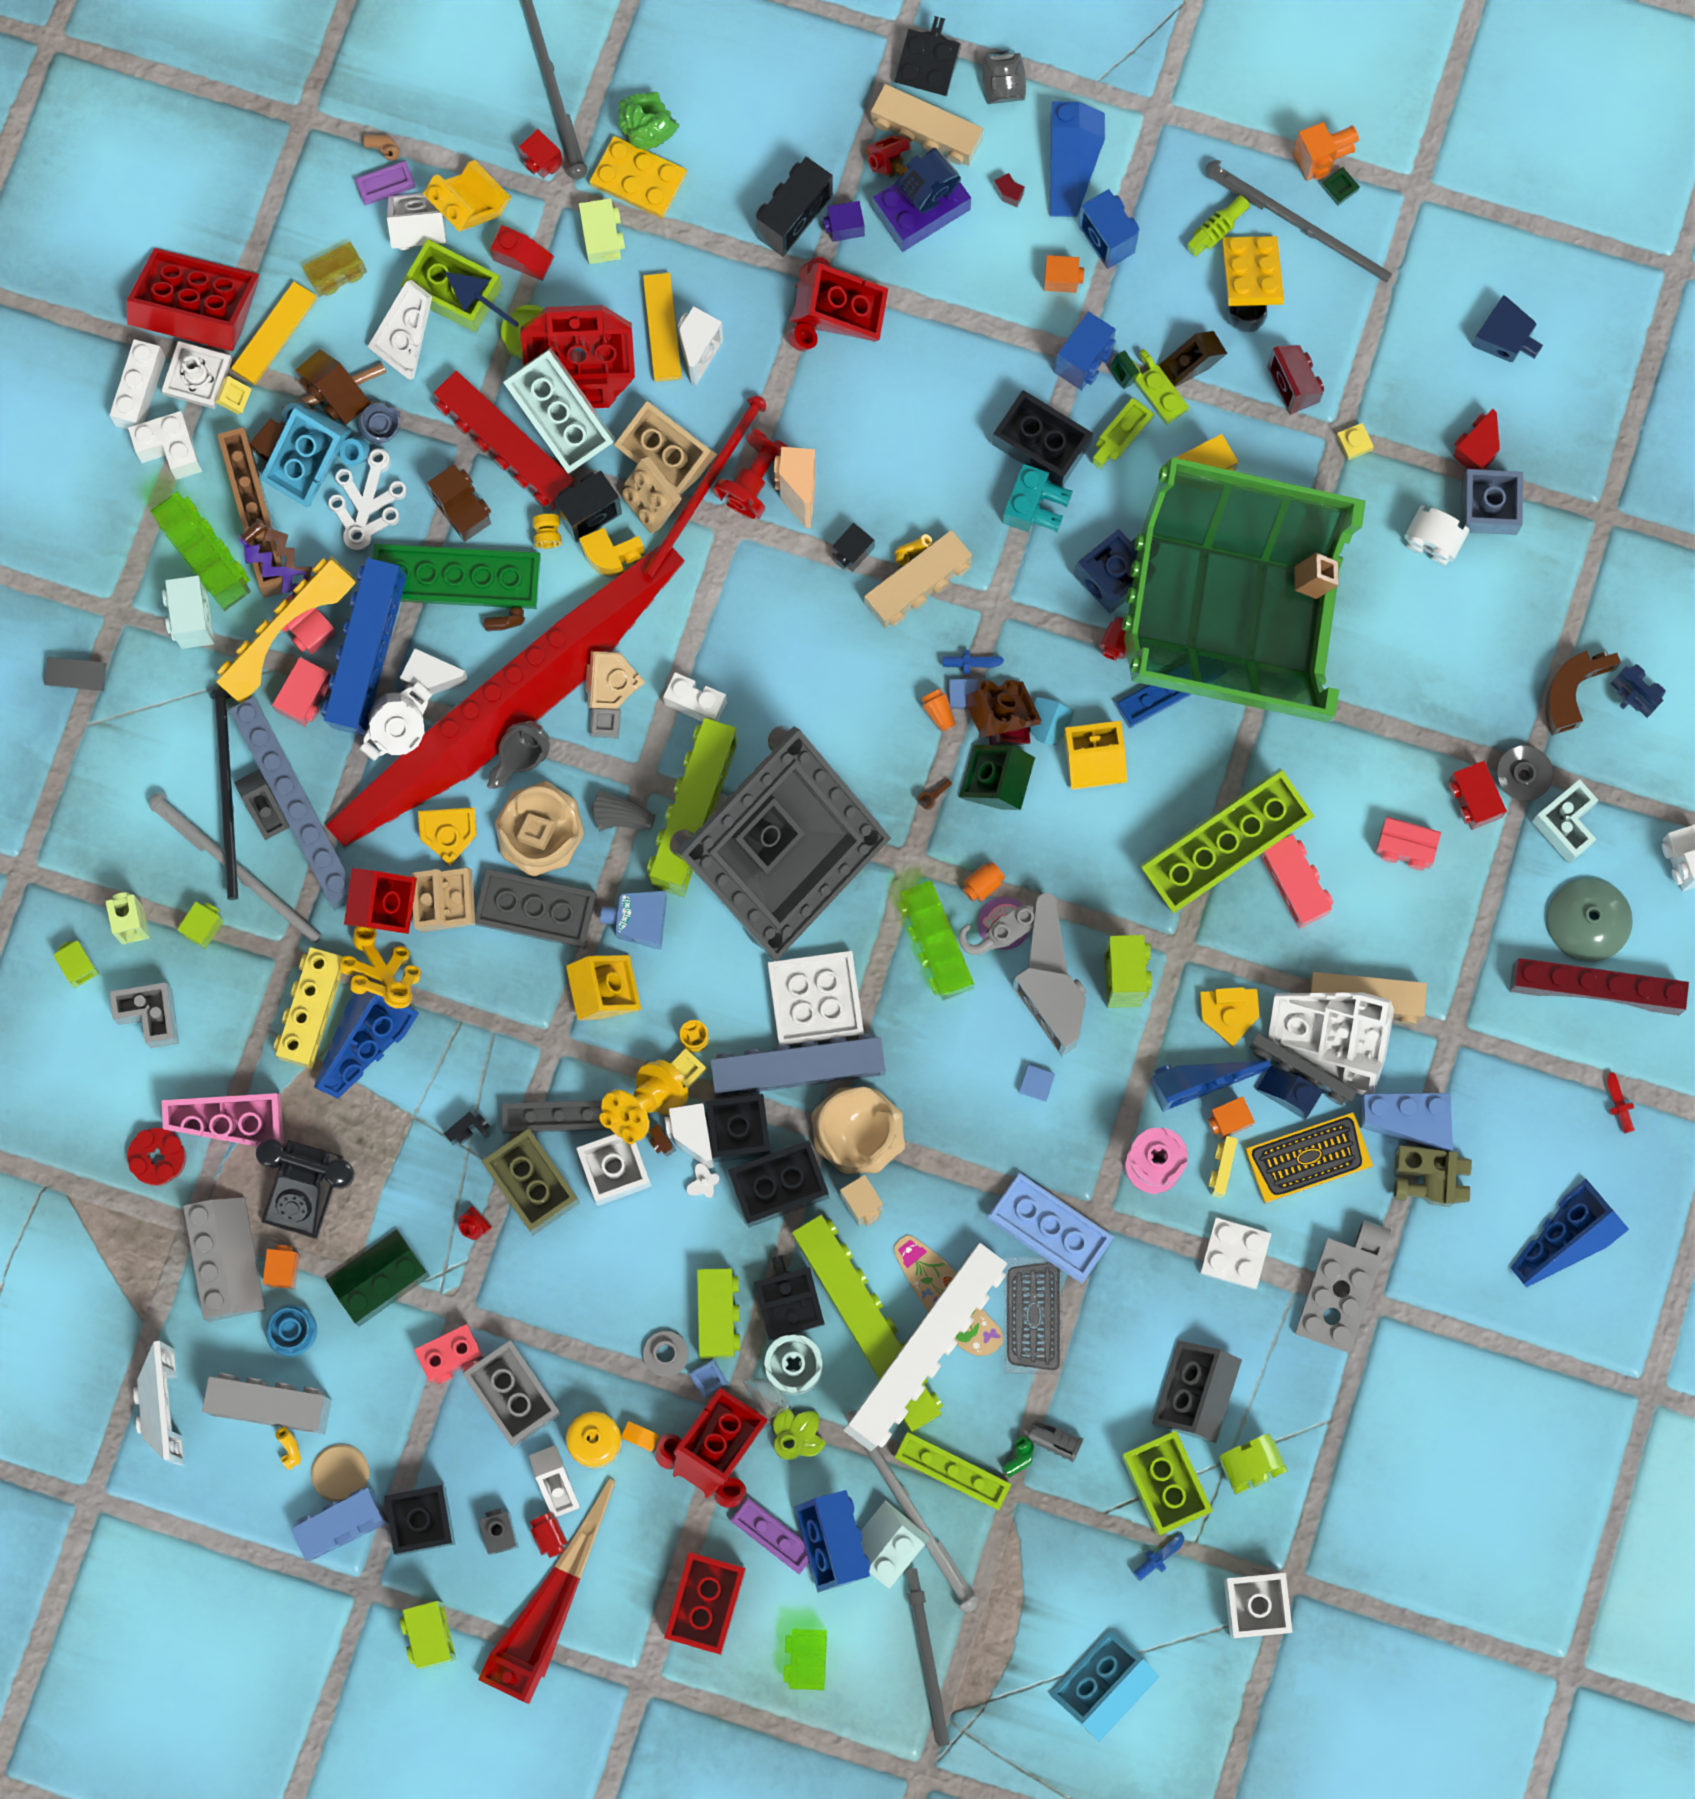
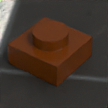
M657 1124L648 1130L652 1135L649 1142L657 1154L663 1152L668 1157L677 1151L660 1125Z

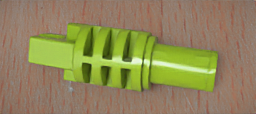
M1238 195L1224 210L1215 211L1208 220L1193 232L1194 237L1187 244L1188 252L1196 257L1206 248L1209 250L1213 248L1218 241L1234 228V222L1250 208L1247 199L1242 195Z

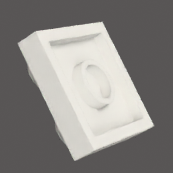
M1215 1218L1200 1274L1256 1290L1272 1233Z

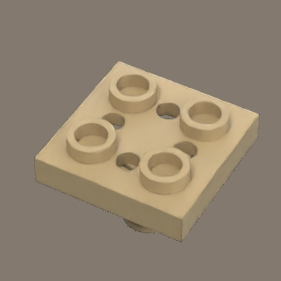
M649 456L640 460L619 490L620 495L651 534L660 530L682 500Z

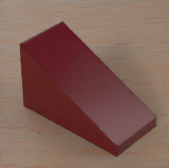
M1029 727L989 736L990 745L1030 744Z

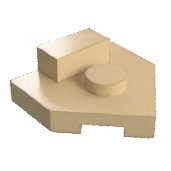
M591 651L590 664H587L585 692L588 693L587 707L617 709L645 681L636 673L621 653Z

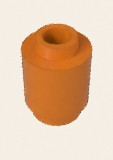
M990 861L987 865L982 864L963 880L965 887L962 890L971 901L978 900L982 902L1002 885L1001 882L1005 879V876Z

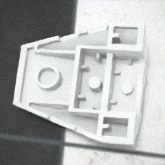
M1363 992L1276 993L1268 1039L1356 1090L1358 1094H1375L1386 1059L1394 1008L1391 1000Z

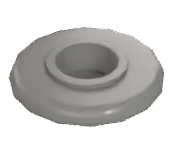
M672 1331L655 1333L647 1340L643 1348V1359L646 1367L652 1373L661 1377H670L678 1374L688 1361L689 1350L686 1342L680 1335ZM667 1345L672 1347L675 1353L671 1361L662 1362L658 1359L657 1351L661 1346Z

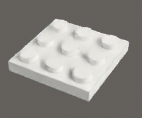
M852 951L768 962L779 1046H794L805 1042H823L835 1038H852L864 1035Z

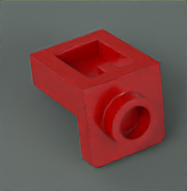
M891 135L868 145V162L872 171L884 175L892 173L889 160L900 157L902 152L910 149L909 139Z

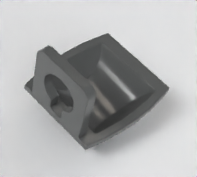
M1014 50L987 52V57H984L983 83L988 104L1025 100L1026 76L1020 53H1015Z

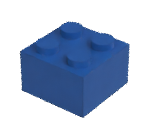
M1110 189L1081 205L1078 223L1079 228L1107 269L1135 253L1140 231L1133 217L1129 218L1125 213V207L1118 195L1114 196Z
M1088 311L1057 354L1055 374L1081 391L1086 384L1091 386L1099 374L1098 368L1101 363L1107 364L1115 351L1113 347L1116 344L1114 339L1116 329Z

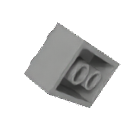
M511 1340L462 1373L513 1448L562 1415Z

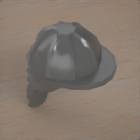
M534 721L518 722L507 728L499 745L500 762L490 772L487 784L489 789L504 786L514 772L530 771L546 759L550 751L549 735L541 725Z

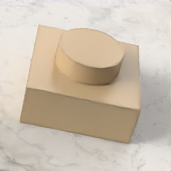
M528 813L517 836L518 842L544 851L556 827L555 823Z

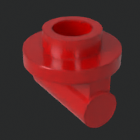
M474 1206L469 1208L458 1219L461 1234L471 1240H477L492 1229V1226Z

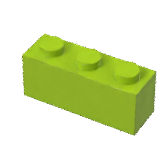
M732 1268L698 1269L700 1359L735 1358V1351H740V1333L734 1334V1322H740L739 1304L734 1305L733 1293H739V1277L733 1276Z

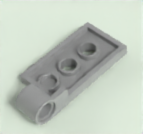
M1363 1220L1354 1247L1329 1238L1326 1239L1295 1331L1296 1335L1351 1353L1389 1241L1391 1229ZM1339 1280H1344L1349 1285V1292L1344 1297H1337L1333 1292V1285ZM1328 1308H1336L1339 1311L1340 1319L1337 1323L1327 1324L1323 1315Z

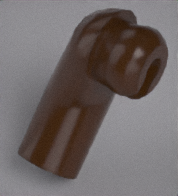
M512 607L509 610V616L487 617L484 619V628L488 632L503 631L521 626L525 621V617H523L524 610L520 607Z

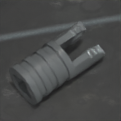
M1041 1420L1034 1421L1028 1433V1437L1033 1443L1071 1462H1074L1084 1439Z

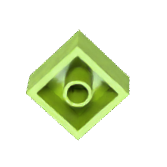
M434 1601L402 1610L404 1617L399 1618L403 1635L409 1636L411 1646L406 1647L410 1664L416 1665V1669H426L457 1660L443 1602Z

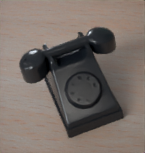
M268 1138L263 1140L256 1148L258 1162L267 1169L277 1167L279 1169L261 1222L318 1239L334 1188H347L353 1183L355 1178L353 1167L344 1160L343 1156L291 1140H288L286 1148L276 1139Z

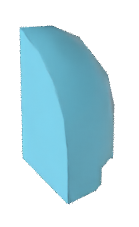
M1037 697L1034 706L1041 718V724L1030 726L1031 733L1036 740L1052 745L1063 737L1073 710L1060 702Z

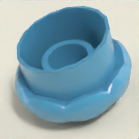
M290 1304L279 1307L267 1320L265 1327L266 1340L269 1346L280 1355L288 1357L301 1355L313 1345L316 1339L317 1324L315 1318L306 1308L299 1305Z

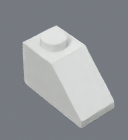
M414 649L400 677L402 684L405 686L404 689L413 686L418 681L433 694L462 685L468 679L464 670L417 649Z
M554 1445L529 1455L535 1478L553 1518L579 1509L578 1500L557 1446Z

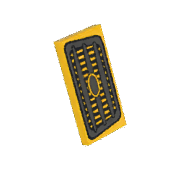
M1354 1112L1245 1149L1264 1204L1373 1167Z

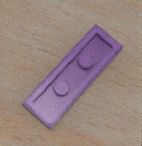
M747 1497L730 1521L800 1575L809 1563L804 1541Z

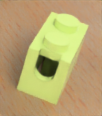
M611 198L579 203L589 264L621 259L620 250L625 249L623 233H617L616 224L621 223L618 207L613 208Z
M128 892L118 893L112 896L113 899L105 901L112 934L122 945L150 938L144 906L134 894L130 895Z

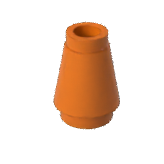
M941 688L921 698L924 704L922 708L936 726L939 727L941 732L956 725L947 694H943Z

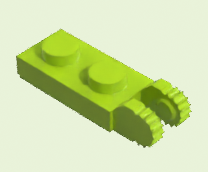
M1142 349L1138 352V355L1148 371L1144 374L1140 372L1134 383L1163 422L1168 425L1189 411L1190 407L1158 364L1155 365L1148 352Z

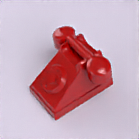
M823 257L813 258L801 266L799 271L800 281L795 284V287L798 288L793 314L789 317L790 322L797 324L789 330L788 334L789 342L793 348L802 352L814 348L818 341L815 330L872 342L880 340L889 288L867 280L863 281L862 278L832 268L830 263Z
M719 1388L682 1440L675 1434L670 1433L660 1438L654 1450L655 1459L661 1467L673 1469V1477L681 1476L701 1489L705 1494V1498H710L714 1493V1499L720 1506L726 1508L736 1507L745 1497L746 1486L741 1480L729 1478V1476L760 1434L768 1419L722 1388Z

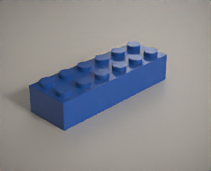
M367 558L365 565L361 564L357 577V580L360 581L358 592H353L350 603L353 612L351 619L347 618L343 629V635H346L344 646H339L336 655V662H339L337 672L332 673L329 681V689H332L330 699L325 700L322 707V716L325 717L324 722L333 729L361 736L366 734L369 723L368 713L374 704L407 579V574L399 565Z

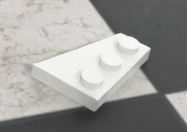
M412 280L406 281L368 345L369 349L408 380L415 377L432 296Z

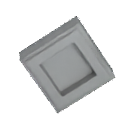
M593 708L591 737L619 739L621 709Z

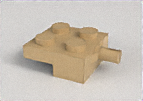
M468 867L447 871L434 869L411 873V877L417 878L412 909L415 929L421 932L475 925L472 869Z

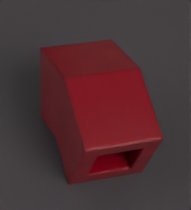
M1009 173L994 180V189L1001 201L1018 207L1024 195L1025 186L1015 183Z

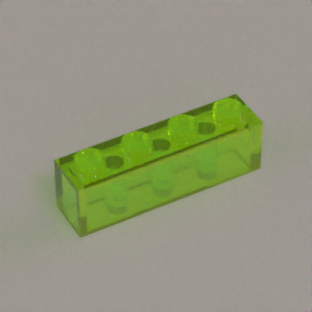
M932 880L900 892L901 901L897 902V906L903 918L907 916L911 927H908L907 930L913 944L918 942L922 952L918 954L923 969L929 968L932 979H929V984L933 994H939L943 1001L974 989V981Z

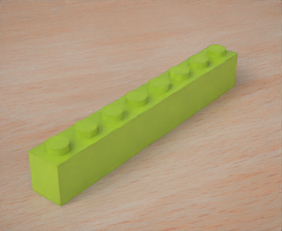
M821 1214L793 1231L792 1236L880 1380L906 1343L900 1344L894 1335L898 1330L890 1317L884 1319L879 1309L883 1305L875 1292L869 1294L865 1287V1284L868 1283L867 1278L860 1267L856 1270L850 1262L853 1255L845 1243L840 1245L834 1235L838 1234V1230L832 1220L829 1218L825 1221ZM927 1378L921 1384L924 1387V1384L928 1382ZM925 1387L915 1402L910 1399L905 1406L909 1412L903 1421L911 1434L942 1415L939 1409L943 1405L935 1392L930 1394Z

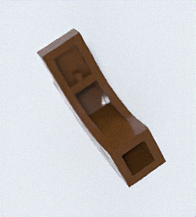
M1586 650L1569 659L1561 667L1548 688L1545 700V715L1552 736L1580 726L1583 718L1576 701L1578 685L1586 679L1616 670L1621 664L1618 653L1608 655V652H1602L1594 655L1592 660H1590Z

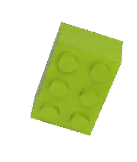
M427 239L402 281L401 288H403L406 281H414L432 296L430 310L476 333L490 308L476 298L464 312L445 272L490 280L480 295L491 303H494L502 289L500 275Z
M1144 935L1110 936L1104 951L1107 1008L1141 1007L1144 999H1148L1150 988H1152V972L1146 971L1148 960L1151 959L1150 943H1145Z
M1177 1430L1121 1455L1157 1537L1213 1512Z

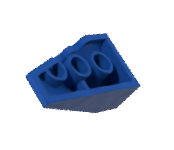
M1052 101L1050 114V217H1078L1098 156L1105 141V113L1081 102Z
M1587 1179L1563 1197L1558 1204L1561 1207L1552 1220L1548 1218L1542 1225L1545 1228L1537 1240L1530 1241L1512 1265V1271L1526 1288L1607 1248L1629 1230Z

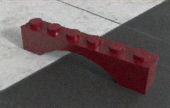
M1518 958L1512 967L1510 992L1535 996H1566L1596 999L1630 1005L1650 1012L1679 1016L1687 1008L1689 982Z

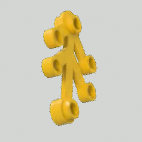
M356 927L352 941L358 950L365 952L372 966L357 961L352 956H344L341 958L339 970L346 975H352L355 972L381 981L383 985L371 982L363 975H356L352 978L351 990L356 994H364L368 991L382 996L385 1003L393 1008L409 1006L412 1001L410 987L412 984L419 982L421 976L420 968L414 965L406 966L400 982H396L393 977L401 965L408 963L410 951L402 946L395 947L392 958L386 966L374 946L377 935L375 929Z

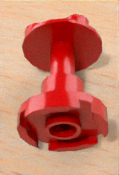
M753 428L746 435V440L759 452L749 469H741L734 482L719 479L713 488V493L721 501L725 497L729 501L727 506L741 515L751 519H755V517L760 519L765 511V505L757 498L765 485V481L762 478L771 463H775V456H781V447L788 446L779 440H775V442L770 441L764 433Z

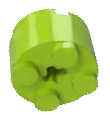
M1270 1433L1253 1439L1247 1444L1235 1447L1219 1456L1220 1464L1235 1495L1250 1489V1483L1255 1488L1268 1482L1270 1479L1269 1474H1271L1272 1478L1288 1472Z

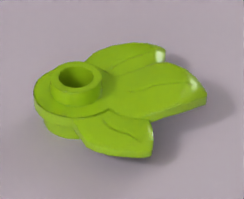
M787 1407L782 1408L777 1413L773 1423V1429L777 1435L774 1449L780 1458L793 1460L799 1455L812 1457L823 1450L826 1442L816 1435L819 1427L818 1413L806 1411L795 1417ZM785 1441H792L794 1446L790 1449L785 1448L783 1445Z

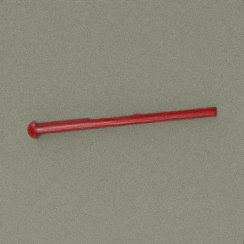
M753 395L747 399L750 407L739 421L643 572L647 577L653 578L759 411H766L767 405L763 397Z

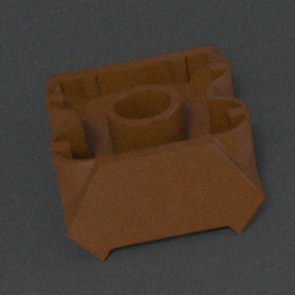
M990 680L981 681L975 692L966 694L965 709L968 708L978 729L979 738L1041 724V718L1023 681L1006 680L1001 686H997Z

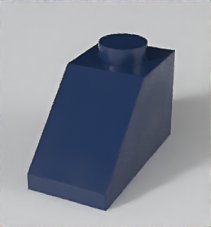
M1274 1066L1269 1068L1256 1090L1304 1120L1309 1116L1323 1093L1322 1089L1304 1078Z

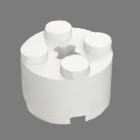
M1421 505L1404 535L1408 541L1406 547L1418 554L1425 551L1433 555L1431 559L1434 562L1446 566L1448 561L1453 562L1470 530L1466 526L1463 530L1459 528L1458 524L1460 521L1447 513L1432 507L1427 512L1424 511L1425 506Z

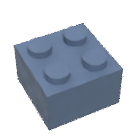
M1467 469L1462 479L1461 529L1463 530L1466 526L1470 530L1469 533L1517 535L1522 527L1523 472Z

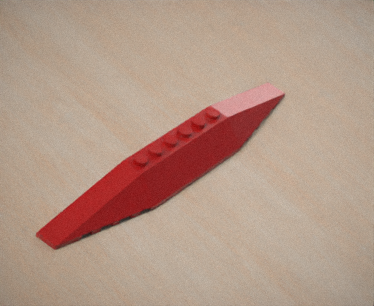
M659 545L559 620L423 735L418 747L408 752V754H402L326 825L327 829L345 848L375 831L379 826L397 819L399 815L422 805L424 801L437 794L440 795L449 790V787L473 776L499 754V745L507 728L518 722H537L586 680L587 664H590L591 651L613 652L619 641L633 627L642 612L654 601V597L666 586L685 562L684 559L672 547L653 578L647 577L643 572L660 547Z

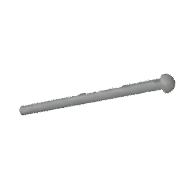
M155 793L151 796L149 807L152 812L155 811L201 852L205 849L225 866V852L166 802V794ZM236 862L237 877L241 880L240 883L253 890L314 944L320 940L322 935Z
M854 1410L845 1415L848 1422L856 1413ZM878 1447L872 1451L865 1448L909 1520L931 1537L926 1543V1547L962 1604L958 1608L963 1612H972L978 1606V1596L973 1594L941 1541L935 1540L911 1502L908 1491L901 1486Z

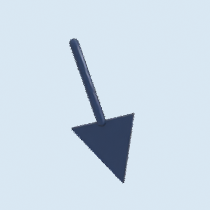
M445 272L464 312L477 298L515 327L519 326L516 320L480 295L490 280Z

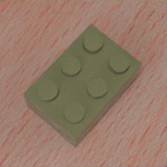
M529 1128L481 1161L532 1236L580 1203Z

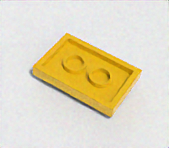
M613 136L589 183L590 186L663 219L687 175V169L646 150L637 149L631 143Z
M1277 236L1223 237L1222 250L1228 306L1283 305L1284 292Z

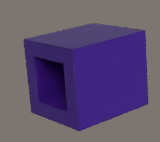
M860 201L827 207V217H823L825 232L831 233L832 242L865 236V225Z

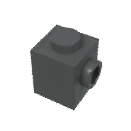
M502 1508L486 1512V1518L479 1521L487 1553L493 1555L519 1548L510 1513H503Z

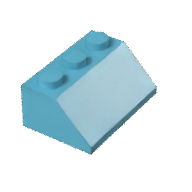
M1109 1630L1053 1690L1050 1696L1100 1742L1160 1676L1140 1655Z

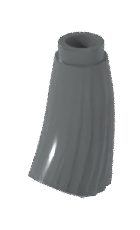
M601 789L597 792L591 808L599 832L613 827L646 829L650 831L656 815L642 806Z

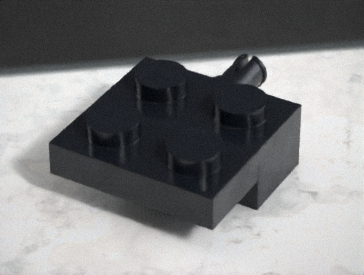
M934 16L931 32H919L908 29L895 83L947 97L962 44L948 40L941 35L945 18Z
M783 1255L778 1256L780 1267H778L776 1256L772 1257L775 1275L771 1278L754 1282L769 1340L824 1326L825 1323L810 1267L793 1272L786 1271Z

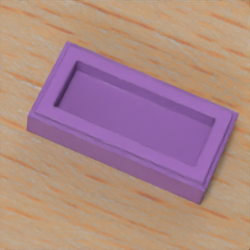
M406 160L355 178L365 206L386 199L388 196H394L416 188Z

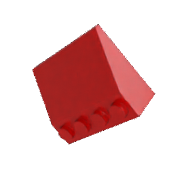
M154 248L127 298V325L233 351L242 334L259 280V274Z

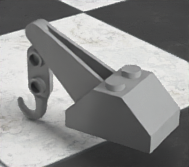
M1043 893L1038 897L1034 906H1020L993 924L983 941L977 945L967 942L966 933L970 929V925L966 924L959 933V943L965 952L971 955H980L988 950L1007 947L1033 929L1029 966L1027 970L1015 977L1013 989L1062 1057L1076 1048L1086 1000L1084 994H1086V990L1078 979L1073 981L1070 975H1068L1057 902L1052 894Z

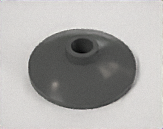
M1527 745L1517 746L1508 750L1501 757L1497 766V780L1502 790L1510 797L1521 801H1530L1541 797L1547 792L1553 780V767L1549 758L1541 750ZM1520 771L1526 772L1528 779H1520L1518 773Z

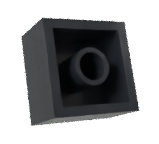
M601 470L596 474L591 472L585 475L580 480V484L572 489L567 487L557 494V498L554 499L557 515H559L561 522L575 543L579 541V538L596 531L622 514L619 496Z
M763 1094L706 1101L714 1163L762 1157L771 1154Z
M444 1485L384 1496L394 1555L399 1556L456 1545L447 1490Z

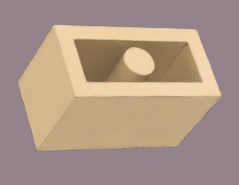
M866 1175L840 1189V1197L858 1226L865 1223L867 1227L881 1218L883 1203Z

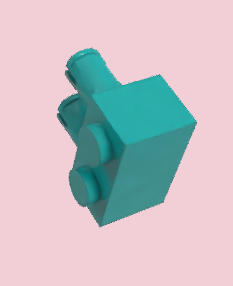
M1023 464L1005 509L1003 524L1029 533L1031 525L1033 526L1035 523L1058 532L1063 515L1042 509L1039 504L1044 499L1067 507L1073 490L1051 484L1048 479V472Z

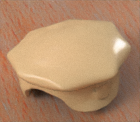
M548 781L513 791L495 821L501 856L530 876H538L567 866L584 837V828L577 801ZM528 813L555 823L556 827L544 851L518 842L517 836Z
M840 1087L812 1112L815 1150L843 1174L879 1173L894 1157L905 1149L903 1113L882 1092L875 1088Z

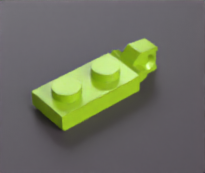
M1132 398L1099 437L1095 446L1099 451L1094 455L1092 463L1101 469L1110 458L1116 461L1154 418L1155 414L1135 398Z

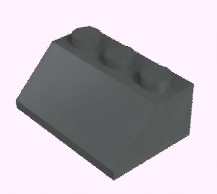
M1178 1340L1152 1423L1173 1431L1177 1430L1179 1433L1216 1443L1242 1359L1221 1349Z

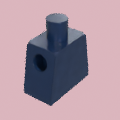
M1503 295L1476 335L1472 346L1508 362H1514L1520 351L1535 359L1543 344L1530 337L1537 325L1536 322L1508 297Z

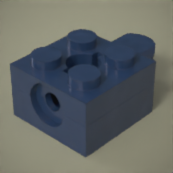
M1120 529L1079 560L1073 572L1075 577L1109 614L1126 601L1128 590L1133 586L1134 577L1130 576L1133 561L1137 560L1138 553L1134 549L1136 537L1130 541ZM1151 542L1149 561L1158 553L1160 547L1158 542ZM1149 561L1145 585L1151 581L1156 571Z

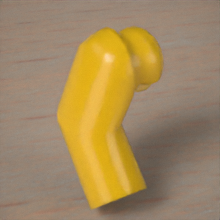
M281 1427L275 1434L278 1441L287 1451V1454L281 1457V1462L287 1470H291L295 1465L298 1466L302 1458L297 1439L287 1427Z

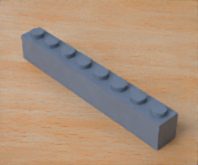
M252 697L232 707L229 711L333 909L337 910L347 904L350 878L255 697Z

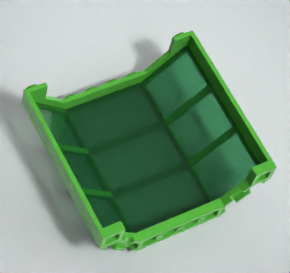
M1172 457L1160 468L1158 485L1141 533L1137 535L1134 549L1138 551L1137 560L1133 561L1130 576L1134 577L1133 586L1129 588L1126 603L1130 604L1129 613L1125 615L1122 624V630L1126 631L1124 641L1131 680L1142 684L1327 723L1336 717L1339 689L1330 687L1323 689L1322 684L1325 685L1326 683L1325 670L1337 587L1317 599L1295 591L1294 566L1318 553L1338 561L1339 578V571L1343 561V557L1339 556L1344 544H1349L1352 535L1362 528L1366 501Z

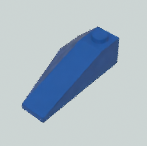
M368 991L364 994L353 993L347 1002L314 1087L338 1099L363 1076V1071L374 1060L378 1062L384 1056L383 1052L394 1042L398 1043L405 1037L419 1012L410 1006L393 1008L385 1003L382 996Z
M1269 1061L1179 1065L1173 1068L1169 1064L1154 1070L1155 1075L1151 1077L1150 1082L1164 1112L1268 1071L1271 1064Z

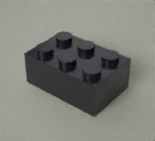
M807 156L801 163H795L789 172L790 177L784 184L782 182L778 184L773 191L771 201L768 204H762L756 213L757 239L782 257L786 255L833 196V175Z
M1022 390L993 433L992 445L1022 464L1048 472V479L1056 485L1063 487L1091 445L1093 432Z
M809 1140L728 1169L748 1228L829 1199L828 1189Z

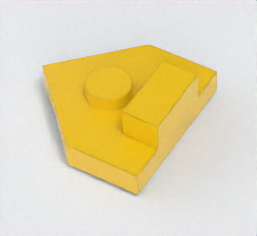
M475 807L418 811L420 840L449 865L453 864L477 836Z
M1242 987L1200 992L1202 1022L1233 1048L1259 1018L1257 989H1244Z

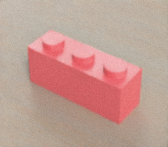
M1292 834L1261 853L1260 856L1295 923L1300 929L1329 915L1332 910L1333 900L1326 889L1322 890L1318 882L1320 876L1316 867L1313 864L1309 865L1305 858L1307 851L1301 840L1296 841Z

